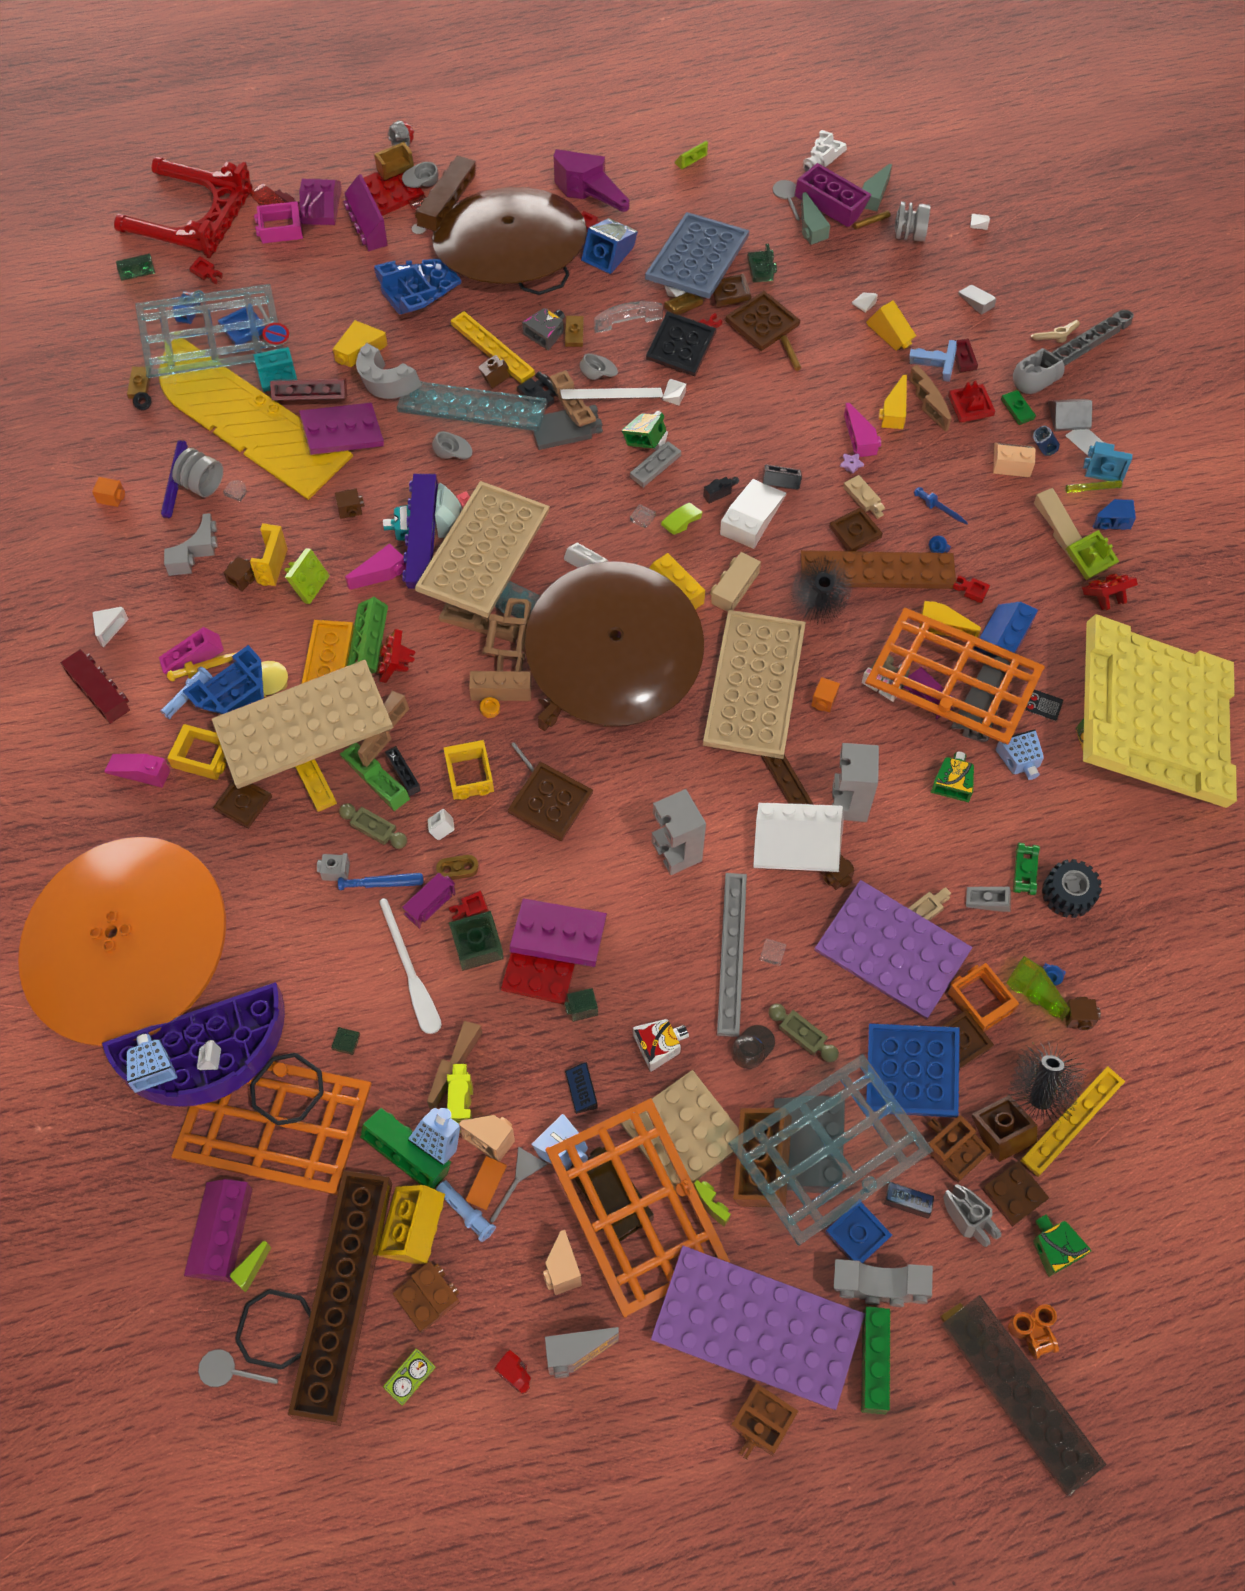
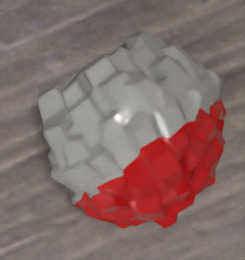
M398 120L391 124L388 129L389 140L392 146L405 142L409 147L414 139L413 134L415 131L407 122Z

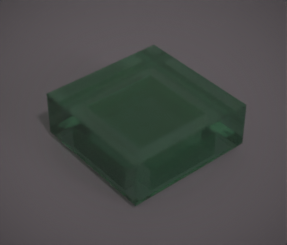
M338 1027L331 1047L332 1050L354 1055L360 1038V1032Z

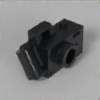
M724 477L720 480H713L709 485L704 486V498L710 504L731 494L732 487L739 483V478L733 477L728 479Z

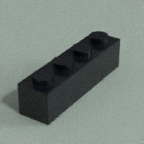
M395 746L385 751L388 762L406 789L409 797L420 792V785L398 748Z

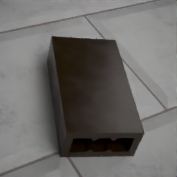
M605 1147L594 1149L590 1153L588 1160L606 1152ZM611 1160L587 1171L607 1215L631 1204ZM579 1176L571 1179L597 1220H599ZM633 1184L639 1199L643 1198L637 1190V1188L635 1187V1185ZM649 1206L644 1207L650 1222L653 1221V1212ZM636 1212L612 1224L620 1242L642 1228Z

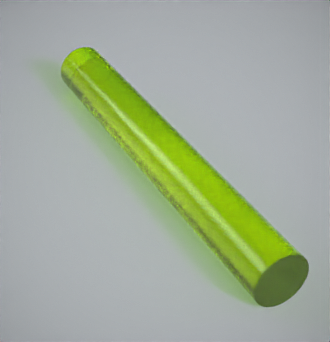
M1122 480L1066 485L1065 490L1066 493L1122 488Z

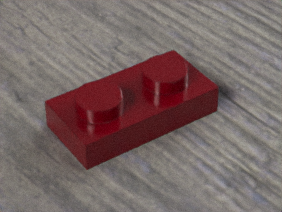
M969 338L954 340L957 341L955 361L959 372L977 370L978 363Z

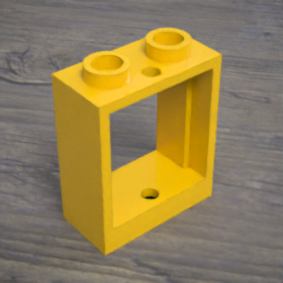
M183 724L167 757L171 767L218 780L219 775L225 770L226 758L217 733ZM194 739L219 745L210 765L185 758Z
M484 740L444 747L454 800H463L475 795L484 796L494 792ZM482 758L487 781L456 786L452 763Z

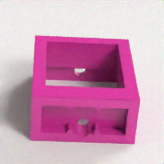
M298 201L257 206V214H254L256 225L258 224L256 226L257 237H261L262 244L303 239ZM293 218V225L265 228L264 222Z

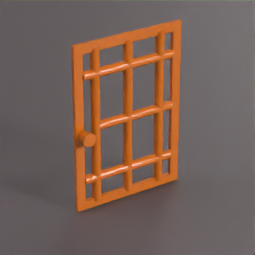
M904 607L865 684L1009 745L1045 666ZM909 618L921 623V628L907 623V619ZM929 628H933L949 636L966 642V645L964 647L948 639L928 632ZM902 629L917 635L909 650L895 645ZM927 639L960 653L961 655L954 669L916 654L923 640ZM976 646L1007 659L1011 663L1007 665L972 649ZM890 652L905 657L898 673L883 668ZM968 657L1005 672L1006 674L999 688L961 673ZM912 661L949 676L943 691H937L905 677ZM1018 665L1033 670V674L1031 675L1017 669ZM878 675L893 680L892 684L890 685L877 679ZM1013 676L1028 682L1021 698L1006 692ZM957 680L995 696L987 712L950 696ZM900 684L940 700L939 705L900 689ZM1002 699L1018 705L1011 721L995 715ZM954 706L984 720L981 724L951 711V707ZM994 723L1005 728V733L989 727L990 724Z
M273 1062L267 1069L274 1072L277 1077H283L287 1074L288 1076L318 1081L317 1072L312 1069L288 1065L282 1062ZM322 1072L323 1082L334 1084L332 1092L324 1091L320 1098L321 1100L329 1101L321 1126L301 1121L280 1125V1127L317 1134L309 1160L268 1151L267 1148L275 1124L259 1112L228 1106L232 1093L220 1098L219 1104L209 1102L189 1107L171 1157L177 1160L337 1195L343 1170L345 1169L372 1083ZM254 1076V1077H253L248 1083H246V1084H251V1082L254 1080V1078H255L256 1076ZM262 1077L255 1084V1086L278 1090L270 1111V1115L278 1121L287 1120V1118L278 1117L287 1092L315 1098L319 1093L318 1089ZM348 1087L359 1090L357 1098L342 1095V1088ZM338 1103L354 1107L346 1131L330 1128ZM200 1109L215 1112L207 1137L191 1134ZM224 1114L266 1123L258 1148L216 1139ZM326 1137L343 1140L335 1165L319 1162ZM187 1143L203 1146L201 1154L185 1151ZM212 1148L255 1158L251 1166L211 1157L210 1153ZM263 1160H269L305 1168L306 1172L304 1177L261 1168ZM315 1171L332 1174L330 1183L314 1180Z
M652 1098L545 1149L623 1318L666 1296L674 1273L669 1260L680 1255L682 1246L705 1254L701 1244L709 1240L716 1258L728 1263L730 1262ZM647 1111L654 1126L649 1131H646L639 1114ZM631 1119L639 1136L615 1147L607 1130ZM599 1134L606 1152L583 1163L575 1145ZM658 1136L680 1180L675 1189L651 1141ZM643 1144L663 1188L639 1199L619 1156ZM565 1150L574 1165V1168L566 1171L559 1157V1153ZM611 1160L631 1204L607 1215L587 1171ZM579 1176L599 1219L593 1223H590L571 1182V1179ZM668 1196L688 1240L664 1252L644 1207ZM678 1196H688L704 1232L696 1235ZM636 1212L656 1256L632 1268L612 1224ZM601 1229L604 1230L624 1272L615 1277L595 1232ZM661 1265L669 1283L644 1295L636 1277ZM626 1282L629 1283L636 1300L629 1304L620 1287Z

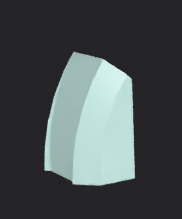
M439 483L435 518L438 538H445L461 513L462 507L456 496L445 485Z

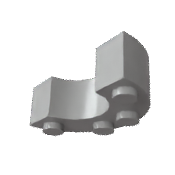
M368 343L360 349L356 367L366 389L372 395L385 399L399 398L414 392L422 386L415 369L402 363L393 369L384 370L383 368L386 364L379 349Z
M835 1259L834 1290L840 1293L839 1297L863 1299L868 1305H880V1302H889L890 1306L904 1307V1303L927 1304V1300L932 1297L933 1266L908 1264L903 1268H880L863 1264L860 1261Z

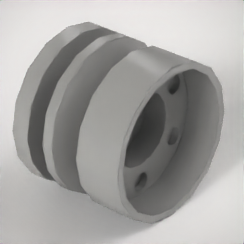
M901 202L895 220L896 239H900L901 231L905 232L904 240H907L909 233L912 232L913 241L925 242L930 205L919 204L917 210L913 211V203H909L908 210H905L906 202Z
M188 448L178 456L173 467L172 477L177 484L190 489L201 497H208L217 490L221 483L223 466L219 461L206 456L195 448Z

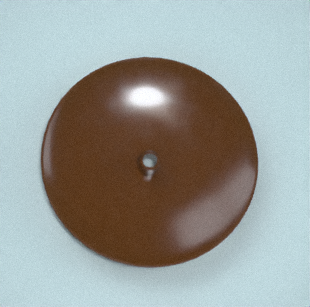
M506 187L479 192L457 202L437 231H433L432 238L434 250L438 258L452 271L481 282L506 284L539 279L560 270L579 254L585 243L587 230L585 220L580 211L566 199L540 189Z
M613 561L599 562L568 572L543 592L531 611L527 623L525 650L530 671L537 685L560 709L578 719L593 724L628 726L652 720L673 708L684 698L695 683L700 672L704 655V635L701 621L693 604L685 593L667 577L637 564ZM618 637L619 640L614 641L611 638Z

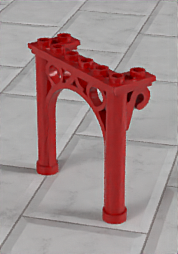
M154 157L152 161V172L154 174L196 183L208 188L213 194V203L210 210L197 222L190 220L184 227H168L127 215L117 214L114 220L115 230L123 233L130 232L203 251L204 255L210 259L213 253L216 252L219 243L224 239V235L231 227L234 218L238 216L239 210L245 204L248 195L252 193L253 185L250 181V173L246 162L239 163L238 166L231 162H225L221 172H210L166 161L162 157ZM224 194H230L226 199L219 198Z

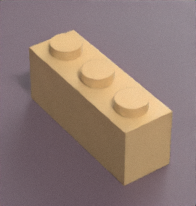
M740 552L737 558L734 557L728 571L722 573L718 585L715 584L711 589V604L727 612L728 610H734L759 575L761 561L743 552Z

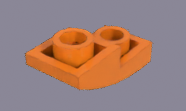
M486 1155L465 1201L487 1210L507 1164Z

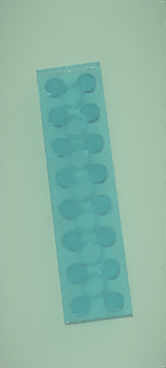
M421 382L422 386L417 390L400 397L397 410L402 413L539 431L546 410L547 399Z

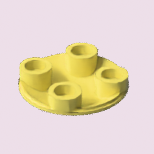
M275 661L261 662L264 697L286 689L288 685L286 668Z

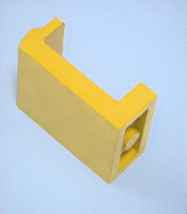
M262 523L260 530L266 549L262 559L251 558L250 563L258 584L276 586L288 548L281 526Z

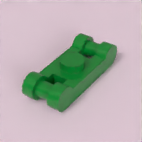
M1018 842L1013 892L1021 893L1022 891L1028 892V895H1036L1039 845L1025 846V843ZM1024 854L1031 855L1030 859L1023 858Z

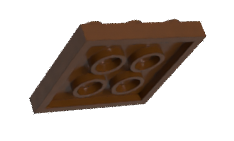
M762 291L728 314L725 319L729 325L760 351H763L800 325V319L766 291Z
M539 762L508 808V813L562 842L592 796L593 789Z

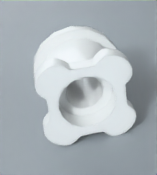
M813 151L811 153L812 157L806 158L803 161L804 171L807 172L816 163L823 166L824 157Z

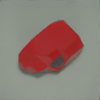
M509 1350L497 1363L494 1371L519 1393L525 1394L530 1389L531 1377L527 1373V1365L515 1353Z

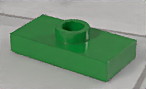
M1018 390L1002 395L1001 401L1018 425L1035 420V413Z

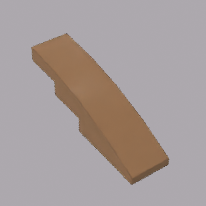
M918 365L913 366L909 381L917 387L915 395L923 401L922 410L945 432L948 431L951 415L942 395L929 376Z

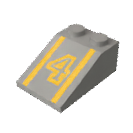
M618 1327L545 1337L549 1375H554L555 1378L569 1377V1373L575 1372L619 1341Z

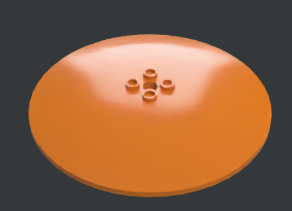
M147 837L119 839L97 846L78 856L61 869L42 890L29 912L22 931L18 956L19 976L25 997L32 1010L43 1023L56 1033L74 1042L92 1046H103V1042L149 1026L168 1023L183 1015L208 986L222 955L226 935V912L220 888L209 869L196 856L179 845L161 839ZM117 928V934L109 938L110 931ZM162 1027L149 1032V1034H156Z

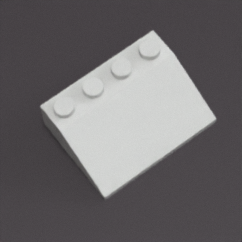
M759 803L756 819L754 868L839 872L844 824L843 806Z

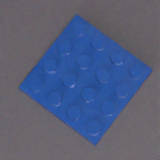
M869 1024L866 1113L957 1118L959 1116V1028Z

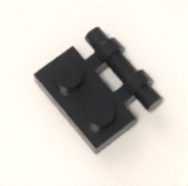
M538 371L535 375L538 380L535 382L532 378H529L517 386V392L541 413L554 404L553 397L557 396L550 378ZM546 386L549 390L545 391L543 387Z

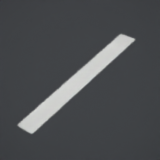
M661 388L560 389L562 399L663 397Z

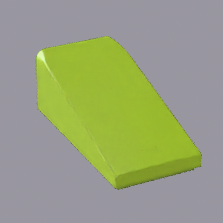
M263 1241L230 1274V1278L245 1293L271 1250L266 1241Z

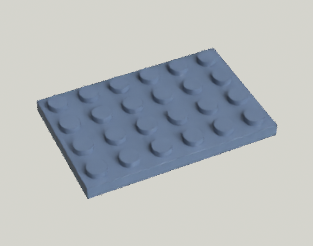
M686 212L645 273V279L710 299L749 237V230Z

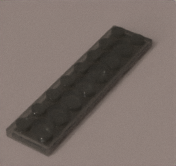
M980 1295L941 1324L1066 1496L1074 1493L1107 1465Z

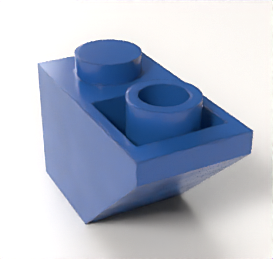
M1114 499L1097 514L1093 529H1131L1136 519L1134 500Z

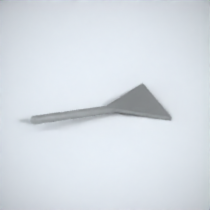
M518 1147L515 1180L491 1217V1223L496 1220L517 1184L546 1166L547 1163Z

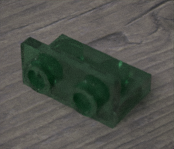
M765 244V251L748 252L747 259L753 283L773 281L774 273H777V264L773 262L774 252L770 250L769 244Z
M150 253L116 261L121 281L156 273Z

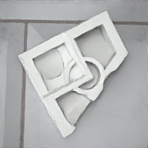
M821 130L819 132L820 138L816 139L811 153L816 151L818 155L823 156L825 160L823 166L826 167L846 151L847 146L846 143L834 140L832 133Z

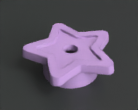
M848 454L843 455L844 461L840 464V467H843L846 471L854 473L858 468L864 467V463L859 460V454L852 456Z

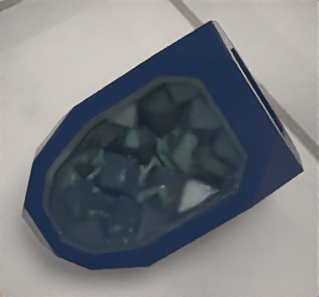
M1041 426L1035 430L1033 438L1044 456H1051L1059 450L1060 443L1050 427Z

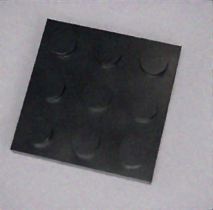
M667 311L646 354V359L696 376L716 334V328Z

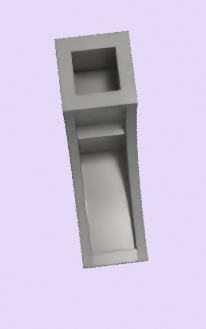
M210 513L202 515L200 527L190 539L175 547L164 549V565L169 576L192 573V565H195L194 557L215 555V548L218 547L217 537L214 536V532H217V523L212 520Z

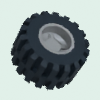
M1067 859L1052 868L1043 883L1042 893L1045 894L1043 897L1044 901H1049L1047 906L1050 909L1052 907L1056 909L1054 913L1059 914L1062 912V917L1066 918L1071 914L1072 918H1076L1078 915L1081 917L1091 910L1102 892V888H1100L1102 884L1101 879H1097L1099 874L1097 871H1092L1093 867L1091 865L1087 867L1084 861L1077 863V859H1072L1070 862Z

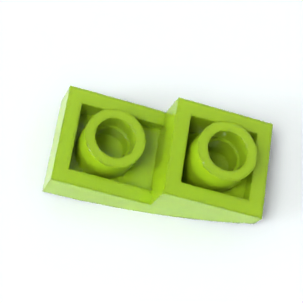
M689 502L667 516L661 522V526L675 535L687 530L688 523L701 519L703 512Z
M696 1180L694 1188L705 1210L725 1227L731 1216V1213L728 1212L729 1209L720 1202H713L716 1192H714V1188L705 1181L701 1183Z

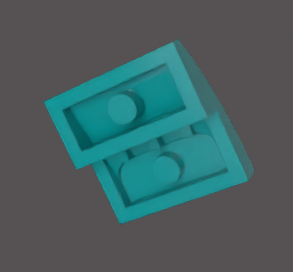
M289 347L253 354L263 392L271 391L270 381L297 379Z

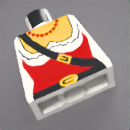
M668 1019L633 1027L634 1039L650 1072L677 1056L681 1050L679 1041L689 1037L685 1025L673 1029Z

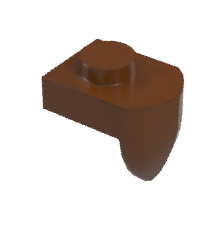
M538 699L545 708L538 716V727L546 731L549 726L552 727L557 722L562 709L549 699Z

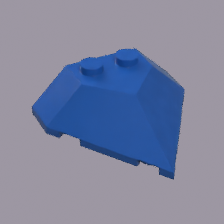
M249 645L232 656L233 664L203 684L199 679L183 690V693L195 707L225 714L264 699L261 658Z

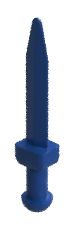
M921 487L914 490L915 497L918 496L926 501L928 508L937 507L955 520L966 525L968 524L959 514L940 503L936 494L931 493L929 495Z

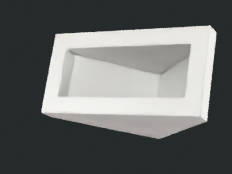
M116 607L93 612L95 635L102 647L128 621L124 608Z

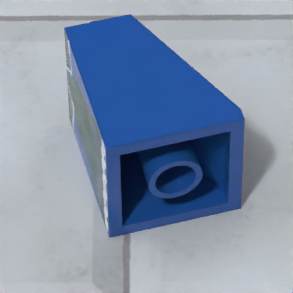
M610 218L589 227L581 261L611 274L634 248L638 231Z

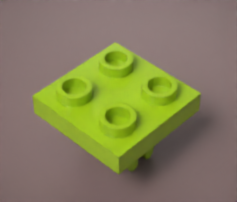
M1099 530L1066 548V551L1086 581L1119 562L1112 551V544L1108 545V538L1104 539Z
M305 548L297 561L290 562L288 564L290 568H285L284 570L287 573L285 578L302 601L310 604L330 575L311 549Z

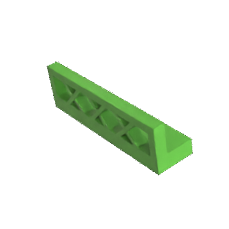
M375 597L358 604L347 666L366 660L371 674L377 672L388 605Z

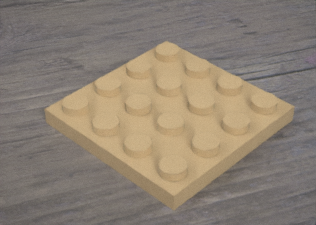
M693 1070L652 1098L692 1183L737 1151L739 1128ZM647 1111L639 1114L646 1131L653 1129L654 1126ZM631 1119L620 1123L631 1139L639 1136ZM658 1136L651 1141L675 1189L680 1180ZM643 1144L638 1146L639 1150L653 1167Z

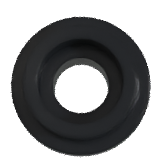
M138 392L133 398V404L138 410H146L151 406L152 399L149 394Z

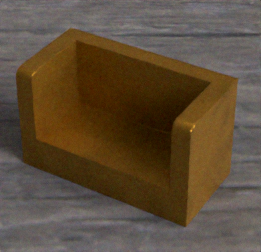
M405 142L374 154L376 169L384 180L401 174L414 166L412 151Z

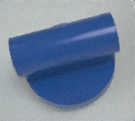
M934 536L929 541V549L932 553H947L951 549V546L947 544L943 536Z
M1045 963L1041 976L1046 984L1056 986L1062 983L1066 971L1056 965Z

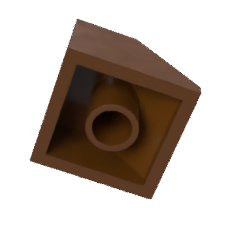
M1009 1095L972 1114L983 1142L990 1148L991 1154L998 1162L1037 1143L1038 1125Z

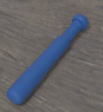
M422 873L365 877L364 879L345 880L341 877L338 878V889L344 890L348 887L362 886L365 888L420 886L423 884L424 878Z

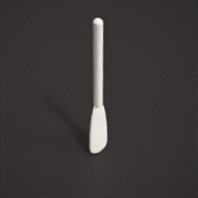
M382 898L380 906L408 976L410 996L420 1028L425 1033L434 1034L441 1028V1019L428 991L415 973L388 900Z

